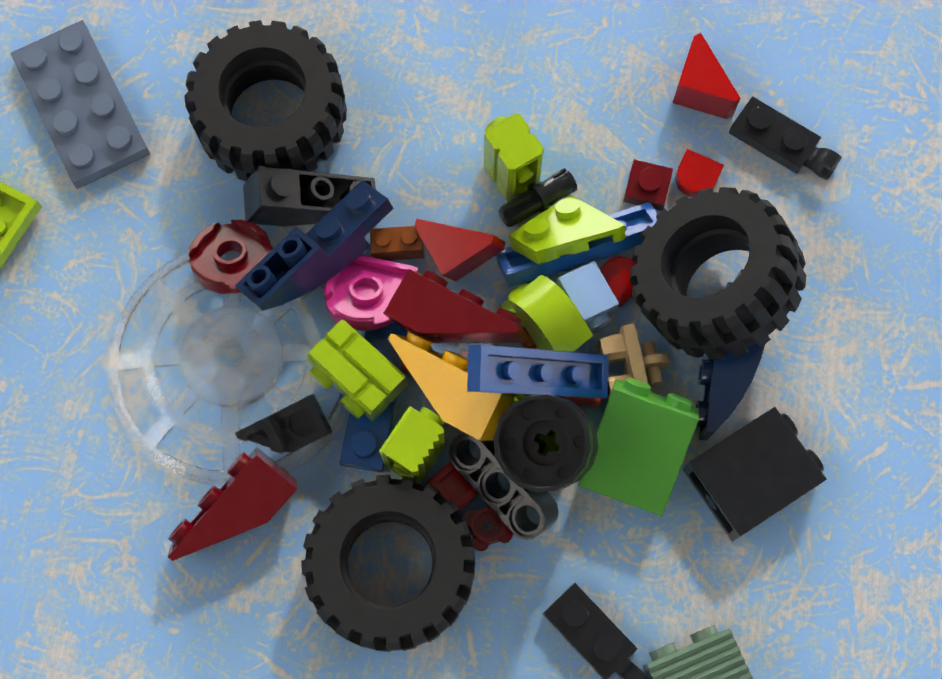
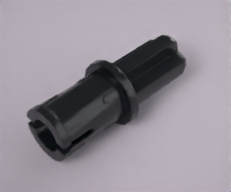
M563 168L538 184H529L527 186L528 191L501 206L498 211L500 218L507 227H512L538 211L544 212L556 201L577 191V184L573 175L566 168Z

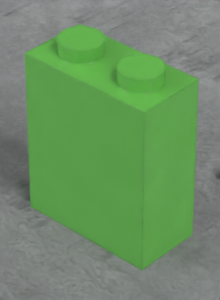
M626 378L625 382L616 379L597 429L599 448L594 465L583 479L579 481L578 486L662 516L699 421V408L693 407V401L682 395L668 393L667 397L651 392V386L640 380Z

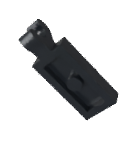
M753 96L729 130V134L796 174L799 173L804 165L819 177L828 180L842 159L837 152L831 149L816 147L822 138L821 136Z
M576 583L567 589L542 614L602 679H608L614 672L620 679H649L640 668L629 660V657L638 648Z

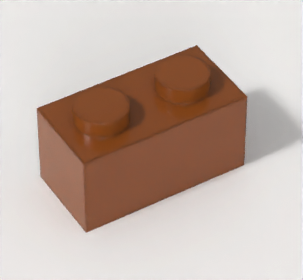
M414 226L373 228L370 231L372 257L384 260L424 258L423 241Z

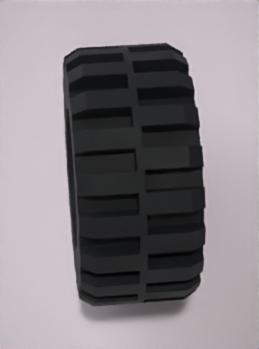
M261 20L249 22L250 27L239 29L238 25L227 29L228 35L222 39L218 36L214 37L207 43L209 51L206 54L202 51L199 52L193 61L196 72L190 71L188 73L185 83L188 92L184 95L185 107L190 115L189 120L209 158L215 159L218 167L227 174L235 171L238 179L247 181L259 166L311 172L318 168L316 161L320 157L323 160H327L334 152L332 141L335 143L340 142L344 133L343 122L347 120V107L341 75L333 55L327 53L325 44L317 37L309 39L307 30L297 25L293 26L290 30L287 29L285 22L275 20L271 21V25H263ZM261 81H287L298 86L305 93L302 103L295 113L276 125L252 127L244 125L231 117L233 106L241 93Z
M720 187L719 192H713L711 188L697 191V196L688 198L686 195L675 201L676 206L669 211L664 208L656 215L658 221L652 227L649 225L646 227L641 235L642 245H636L632 261L636 265L630 268V283L633 285L632 295L635 303L666 341L677 350L683 349L687 355L700 358L706 354L710 360L724 359L728 352H732L737 357L748 353V347L756 343L761 347L771 340L768 336L775 329L782 331L790 320L787 318V314L789 311H797L802 300L798 291H803L805 288L807 275L803 270L806 265L804 255L798 246L797 240L777 209L768 200L760 199L758 194L751 191L741 190L739 194L737 189L732 187ZM744 250L749 252V257L742 273L727 288L705 297L687 296V289L692 276L705 261L726 251Z
M390 474L376 475L375 481L365 483L364 479L351 483L352 489L344 494L338 491L329 498L331 504L324 512L319 509L312 520L315 524L312 533L306 534L303 547L306 549L305 560H301L302 575L306 578L307 587H305L309 601L314 604L317 609L316 613L323 622L330 626L335 633L363 648L382 652L406 651L414 649L423 643L433 641L457 620L471 594L475 575V552L466 521H463L459 514V509L451 500L447 501L440 495V490L430 484L423 486L417 483L416 478L403 476L402 480L391 479ZM385 522H398L414 528L426 540L432 554V571L425 588L414 599L398 606H380L364 599L354 588L348 571L350 551L357 538L369 528Z

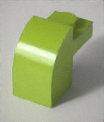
M540 275L532 282L524 283L514 288L509 293V298L498 306L521 319L520 325L527 329L540 350L574 352L593 337L588 325L571 299L558 285L543 275Z

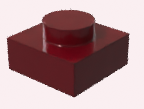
M634 159L623 202L634 205L650 202L655 210L662 211L665 206L673 168Z

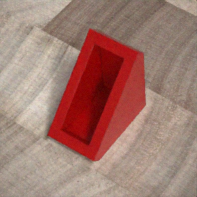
M699 33L693 37L672 103L728 119L734 115L741 98L703 35Z
M417 218L414 226L442 276L455 282L504 251L506 244L505 241L492 234Z

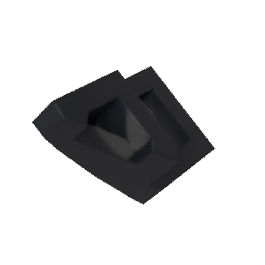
M313 393L235 432L240 440H249L269 447L271 451L282 454L285 451L293 453L331 434L333 431Z

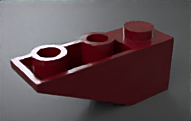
M409 269L383 312L395 325L408 332H415L419 336L431 340L433 343H525L528 339L527 334L519 326L521 319L502 308H498L497 312L494 313L482 307L484 300L468 290L461 289L459 294L446 288L448 282L429 270H426L421 275Z
M258 447L249 456L242 452L228 468L227 473L231 477L220 489L215 485L212 486L199 501L197 506L202 510L191 522L186 518L183 519L171 533L168 540L172 544L167 557L172 561L268 523L297 490V480Z

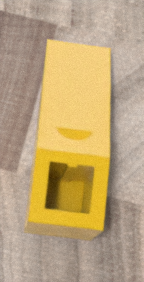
M409 331L407 336L390 334L389 342L441 420L480 441L494 440L493 437L498 421L510 407L516 394L467 392L468 359L449 350H445L442 355L430 348L433 343L431 340L425 339L412 331Z

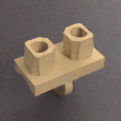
M635 323L622 325L618 334L610 335L598 341V354L609 355L608 364L622 362L625 374L608 377V399L616 379L625 382L626 378H633L648 384L646 376L648 372L650 385H658L663 383L660 370L671 365L669 354H656L653 341L641 344L644 357H642Z

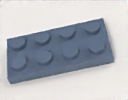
M83 20L10 53L64 167L77 189L151 155Z

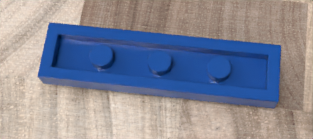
M650 202L608 215L625 225L626 238L616 243L613 242L611 236L589 241V250L577 254H566L556 260L537 264L511 247H507L496 255L497 265L508 287L511 288L529 283L540 275L548 276L587 262L606 258L612 254L634 248L636 245L641 246L643 243L641 235L648 225L652 227L658 221L656 219L657 212Z
M394 323L380 329L365 331L364 338L402 372V360L388 338L390 334L407 336L408 331ZM397 397L390 402L388 407L374 421L368 419L364 414L357 419L349 412L339 461L341 466L383 473L384 461L379 450L390 435Z
M469 345L467 392L608 398L609 355L492 345Z

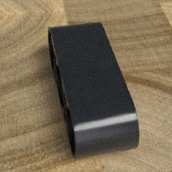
M467 433L460 434L452 440L448 451L451 463L512 533L519 538L533 539L555 524L558 519V506L548 492H534L519 487L509 478V492L500 487L497 479L498 473H504L495 458L494 440L480 441ZM471 440L480 448V459L473 457L470 452L469 444ZM527 506L537 510L540 517L539 524L533 523L528 518Z

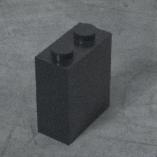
M773 407L700 454L682 469L732 542L827 480L822 473L824 466L819 457L812 450L804 448L797 438L798 430L794 422L788 415L780 414L776 407Z

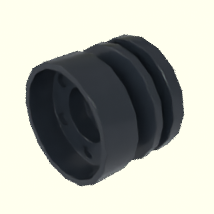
M549 394L526 396L511 404L499 419L493 437L495 458L504 475L517 486L534 492L557 491L582 480L594 465L599 448L597 429L589 414L575 402ZM556 432L555 441L560 445L558 451L553 450L546 454L544 452L546 445L540 441L542 435H552Z

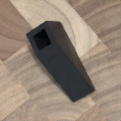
M259 166L243 185L245 221L258 225L282 227L317 224L362 180L376 189L375 178Z

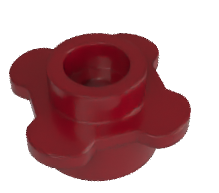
M489 506L478 511L470 509L464 516V521L470 527L473 535V547L478 551H485L489 545L497 542L506 544L513 537L512 531ZM490 522L493 528L486 530L484 528L485 523Z

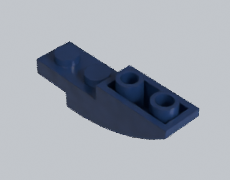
M362 180L306 234L295 227L235 284V287L262 311L283 305L305 295L337 275L370 247L365 236L394 209L387 197Z
M743 269L740 270V272L738 273V275H737V277L735 278V280H736V279L739 277V275L742 273ZM728 282L726 288L733 282ZM756 343L748 347V353L737 357L732 352H728L724 359L710 360L709 357L708 360L702 359L699 368L698 384L705 385L703 401L698 400L695 406L699 408V421L697 423V426L700 427L699 440L707 441L730 417L740 403L755 376L765 344L759 347Z

